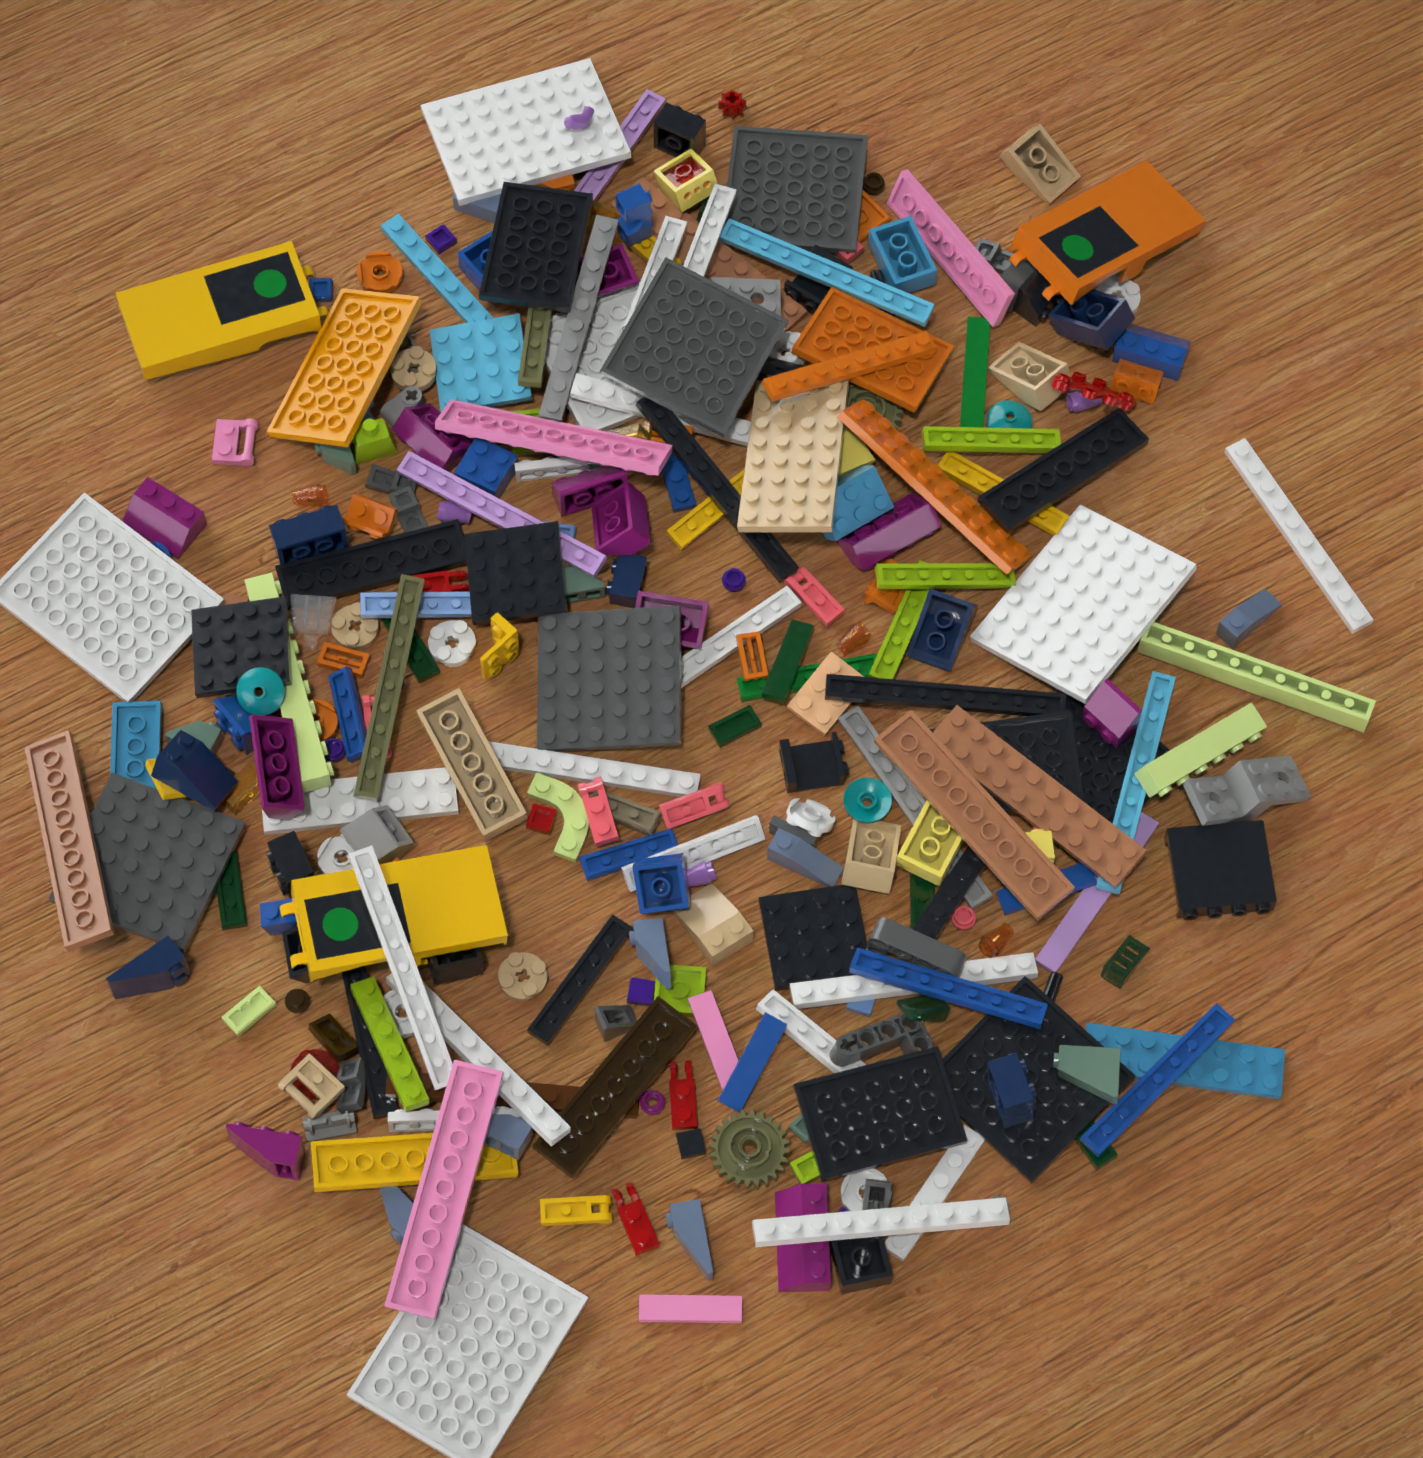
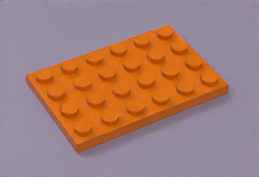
M831 287L793 345L791 353L815 364L920 333L923 330ZM929 334L937 346L935 354L848 379V381L915 413L951 355L954 345Z

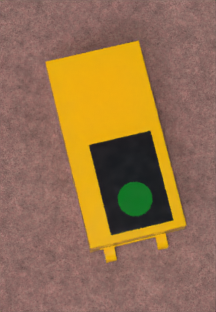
M292 241L116 292L118 306L144 380L259 351L263 344L309 331L319 333L321 329L320 318L328 316L329 311L325 306L317 308L306 280L308 275L315 277L314 271L311 266L301 267Z
M487 845L379 864L417 967L418 965L428 964L427 959L421 960V958L500 943L507 945L508 934ZM353 869L291 880L292 902L281 905L280 913L281 918L289 914H295L303 952L290 957L292 968L301 964L307 965L310 982H313V980L357 967L387 962Z

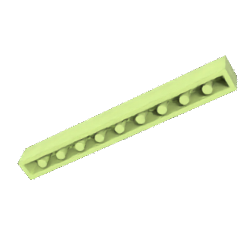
M272 572L244 579L249 601L279 597L278 595L282 594L279 580L274 581ZM288 620L292 685L284 686L285 696L279 708L282 718L293 719L302 790L305 793L331 786L330 776H333L334 772L331 762L325 761L324 756L328 755L325 741L320 742L318 735L322 734L319 720L314 721L313 715L317 714L313 700L308 701L307 694H311L308 681L302 680L301 674H304L305 671L302 660L296 659L295 654H299L296 639L291 640L290 634L294 632L291 621Z
M1156 622L1141 637L1137 651L1149 657L1363 733L1376 700Z

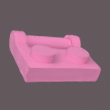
M217 419L212 463L218 465L252 466L254 464V456L252 454L255 431L258 430L259 422L255 419ZM240 431H246L243 454L237 455Z

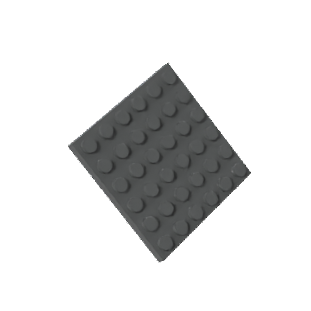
M734 126L727 187L736 189V195L724 227L730 218L806 251H811L816 244L829 253H856L868 135Z
M665 257L600 369V374L724 437L789 320Z
M680 606L579 611L538 617V750L564 752L681 745Z
M111 773L90 815L112 925L154 942H159L166 936H169L178 949L185 953L242 836L246 823L182 798L163 800L157 789ZM52 891L49 897V901L51 903L56 904L54 893Z

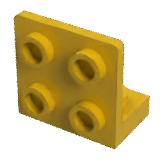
M498 612L490 618L492 641L495 645L480 658L482 678L485 681L490 677L498 675L502 666L508 661H513L519 654L518 630Z

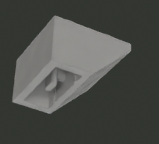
M388 805L368 810L340 830L354 852L372 845L379 864L387 863L389 860L393 861L395 857L400 859L414 843Z

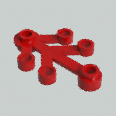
M1077 371L1073 372L1072 377L1058 373L1057 376H1054L1051 384L1054 389L1061 392H1068L1070 387L1082 390V396L1089 400L1104 398L1103 402L1105 404L1116 406L1126 411H1131L1132 407L1137 403L1133 399L1134 396L1124 391H1121L1119 394L1107 388V382L1097 377L1094 378L1091 384L1085 381L1086 375Z

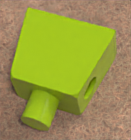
M384 418L376 420L366 419L359 425L349 445L355 465L398 454L392 433Z

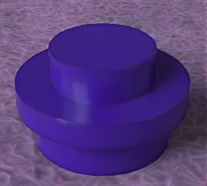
M736 568L727 570L722 576V584L729 591L741 590L746 582L744 573Z
M330 738L325 741L328 755L324 756L325 759L330 762L341 760L345 755L344 743L336 738Z

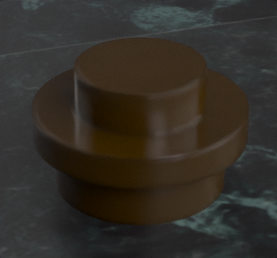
M872 172L864 177L863 189L867 193L878 194L883 191L885 181L879 173Z
M293 989L287 993L285 1006L290 1012L302 1013L309 1007L310 998L306 991Z

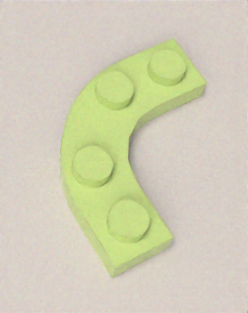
M536 772L528 789L527 797L551 805L563 816V830L554 848L553 855L576 863L589 831V821L582 798L569 785Z

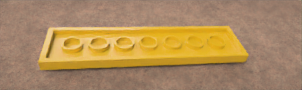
M433 1133L310 1142L314 1192L419 1185ZM484 1144L475 1180L518 1177L516 1159Z

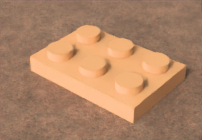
M833 652L829 653L787 705V709L824 737L838 721V717L842 716L852 703L848 701L825 700L826 674L864 677Z

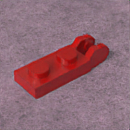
M463 570L411 575L425 579L422 592H469V585L465 583L450 585L449 582L466 580L468 575Z
M685 1060L686 1079L676 1078L677 1064L675 1061H670L671 1080H669L672 1130L697 1129L694 1078H692L691 1060Z
M629 1182L626 1184V1190L632 1200L631 1203L623 1204L620 1191L617 1188L611 1189L617 1205V1213L635 1255L638 1256L660 1247V1244L642 1201L638 1199L633 1184Z

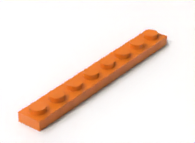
M926 330L764 378L762 385L771 401L774 402L935 354L937 346Z

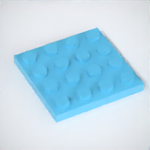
M520 313L430 330L433 358L436 362V382L441 412L451 399L486 407H497L533 400L531 387L518 386L524 342Z

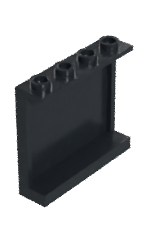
M1263 820L1166 829L1164 841L1165 846H1168L1177 900L1178 911L1176 918L1194 920L1200 916L1218 918L1224 914L1242 916L1248 912L1266 914L1274 910L1277 898Z

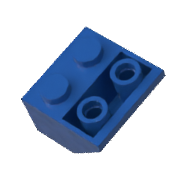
M237 695L214 700L215 711L213 713L218 720L216 724L224 734L228 732L232 737L230 739L232 744L238 751L242 749L246 755L254 751L249 718L252 714L242 708Z

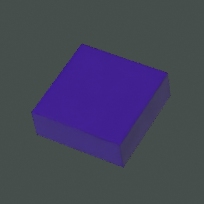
M444 224L425 235L427 242L438 255L457 244V239Z
M631 977L627 1003L650 1006L653 1001L655 981Z

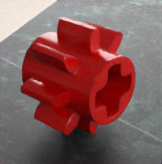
M733 90L726 94L722 93L721 101L718 103V109H723L722 116H728L732 119L738 115L742 116L743 108H746V100H742V93H737Z

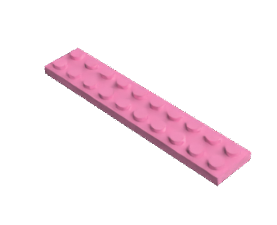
M452 399L435 421V429L442 430L445 433H456L465 435L468 438L485 439L492 443L509 444L512 447H523L532 449L535 452L552 453L559 457L576 458L579 461H590L599 463L602 466L619 467L626 471L643 472L646 475L658 476L672 454V445Z
M458 1060L453 1062L384 1305L386 1308L433 1320L436 1319L504 1076L503 1071Z

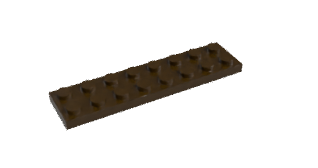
M657 996L558 1114L571 1127L570 1133L553 1146H550L540 1136L532 1148L570 1178H573L694 1033L697 1025Z

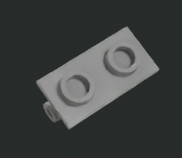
M347 1110L343 1114L339 1111L321 1114L316 1120H312L310 1117L303 1118L307 1142L357 1133L353 1111L348 1112Z

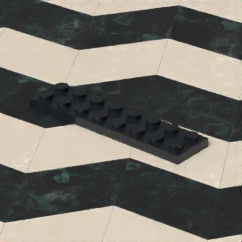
M1117 408L979 495L977 502L1006 533H1009L1147 445L1149 438L1120 408Z
M456 519L276 565L275 568L283 597L285 596L287 600V608L292 610L400 582L401 574L409 576L466 565V544L459 521Z

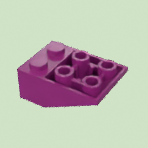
M242 1122L226 1124L231 1143L274 1177L300 1180L306 1151L302 1137L292 1131H284V1133L274 1132L272 1128L260 1126L259 1129L251 1128Z

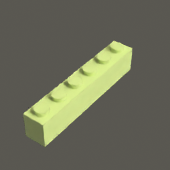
M1251 702L1146 764L1134 774L1149 798L1157 793L1161 797L1172 790L1171 785L1174 783L1180 786L1187 779H1191L1189 774L1194 772L1198 775L1208 769L1207 764L1212 761L1215 765L1226 758V752L1230 751L1234 754L1244 747L1242 743L1246 740L1252 743L1262 736L1260 732L1267 725Z

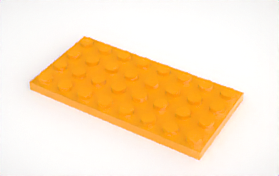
M342 288L267 430L269 436L349 447L422 304L420 297Z

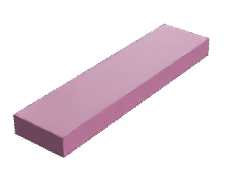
M710 990L688 998V1003L720 1087L723 1090L738 1062V1058L713 993Z
M639 1295V1322L742 1323V1296Z

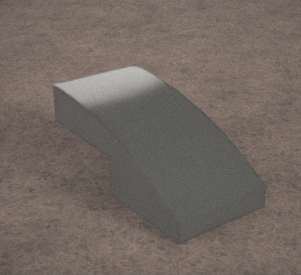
M982 238L979 239L975 248L997 273L1003 274L1011 265L1009 259L1014 253L1001 250L999 243Z
M373 463L364 487L390 494L410 486L414 493L417 483L400 475L397 469L394 472Z
M410 486L388 494L392 506L398 508L396 516L404 533L428 527Z
M360 1057L340 1062L336 1079L345 1086V1090L339 1095L336 1109L341 1114L347 1110L351 1112L363 1107L365 1066L364 1060Z

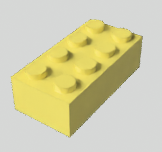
M926 801L897 856L896 866L940 887L964 840L934 807Z

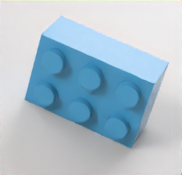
M911 216L869 229L868 246L888 285L907 293L936 285L937 268Z
M863 465L838 479L832 532H823L827 540L837 541L894 508L875 466Z

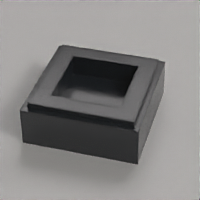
M700 1128L676 1133L681 1160L706 1154Z

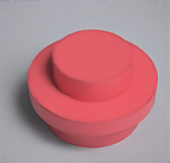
M960 906L953 913L951 920L956 928L968 930L974 926L976 914L970 907Z

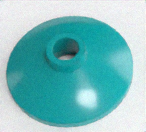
M1005 400L996 403L990 408L986 417L987 428L1031 429L1032 416L1023 404ZM1006 416H1012L1014 418L1008 419Z
M263 667L253 668L244 673L240 678L236 690L237 699L242 708L250 714L264 716L273 713L281 706L285 696V687L280 676L273 670ZM257 687H261L263 689L262 696H257L255 694V690Z
M865 777L849 784L844 793L843 803L845 810L853 819L862 823H873L883 819L888 814L892 804V796L890 790L883 782L875 778ZM869 801L871 806H864L863 802Z

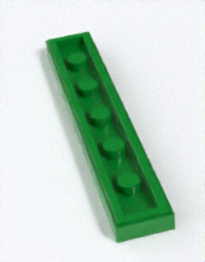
M967 318L960 427L983 428L990 323L986 318Z
M877 653L842 660L864 677H868ZM821 663L799 667L789 694L798 693ZM743 677L737 678L736 682L741 703L764 699L762 698V691L767 679L759 678L756 681L752 679L749 682H744Z

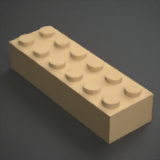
M460 688L416 710L423 727L485 842L528 820L523 805Z

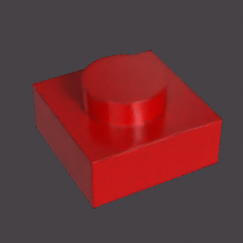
M533 804L526 823V829L550 835L557 814L556 809Z

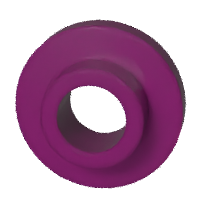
M649 1090L641 1096L640 1107L648 1115H657L665 1107V1098L659 1091ZM655 1100L657 1105L651 1107L648 1105V1102Z

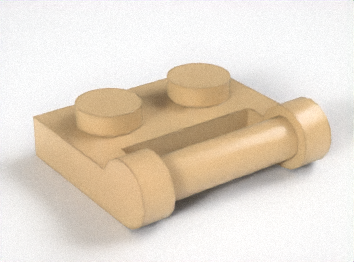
M310 1053L277 1086L282 1092H287L308 1112L307 1115L312 1120H316L345 1090V1086ZM297 1079L319 1099L315 1105L293 1085Z

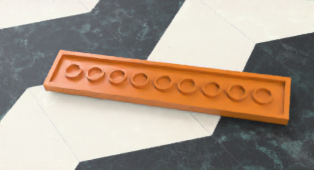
M863 399L842 410L837 416L1006 575L1028 562L1032 557L1023 544L1017 542L1010 535V532L1006 533L987 511H984L976 504L974 498L963 492L954 480L949 479L938 465L933 464L922 450L916 448L909 441L906 435L894 428L892 423L880 415L871 403Z

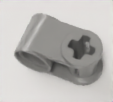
M415 386L405 388L396 397L383 405L380 415L393 427L404 407L424 404L422 392Z

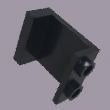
M816 244L810 251L853 270L851 265ZM800 274L792 282L787 279L784 283L785 295H789L812 314L816 312L831 288Z
M832 732L831 740L795 746H790L789 739L779 740V754L787 793L844 785L845 776H848V766L846 761L842 762L841 754H844L843 741L838 740L837 732Z

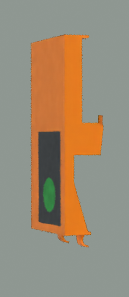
M1146 160L1020 225L1009 248L1010 252L1017 249L1019 251L1014 253L1009 261L1016 267L1022 260H1028L1051 284L1043 291L1042 295L1050 301L1054 295L1061 294L1073 305L1082 296L1121 270L1123 271L1118 280L1119 284L1138 276L1139 273L1145 270L1143 266L1147 260L1194 235L1198 237L1206 220Z

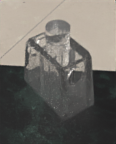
M291 594L290 601L294 634L304 635L303 649H317L318 636H328L336 597Z

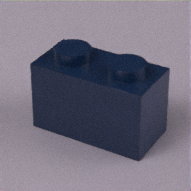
M634 554L619 555L618 560H613L611 574H614L612 581L608 580L606 588L610 604L635 608L638 591H642L647 571V557Z

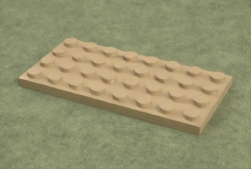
M757 380L737 523L738 532H832L845 426L837 416L842 410L847 408L849 382L844 380L772 402L762 385L763 380Z

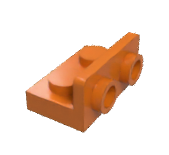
M1120 359L1110 389L1119 394L1121 391L1130 393L1134 396V399L1153 404L1164 372Z
M354 493L347 516L342 517L343 523L347 524V528L351 530H363L368 532L369 537L381 539L391 535L398 508Z
M889 559V560H887V561H885V562H883V563L880 562L879 564H899V563H897V562L894 561L893 559ZM874 569L873 575L875 576L864 591L866 596L863 603L868 605L874 602L893 614L897 611L906 589H877Z

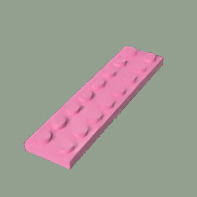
M908 169L901 171L887 204L900 219L908 216L912 217L931 256L991 326L1000 325L1015 293Z

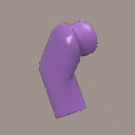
M585 106L581 114L570 115L565 118L564 126L567 129L573 130L586 128L594 114V109L590 106Z

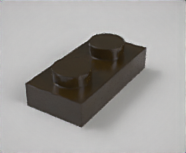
M330 1013L309 1023L308 1030L337 1063L358 1053L359 1046Z

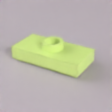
M259 985L224 1014L222 1020L239 1037L277 1005Z

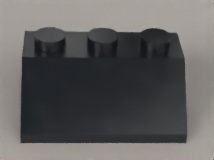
M1036 269L1018 288L1015 313L1037 327L1041 321L1045 322L1049 318L1048 315L1052 312L1051 310L1064 297L1061 294H1056L1048 301L1042 293L1051 284Z

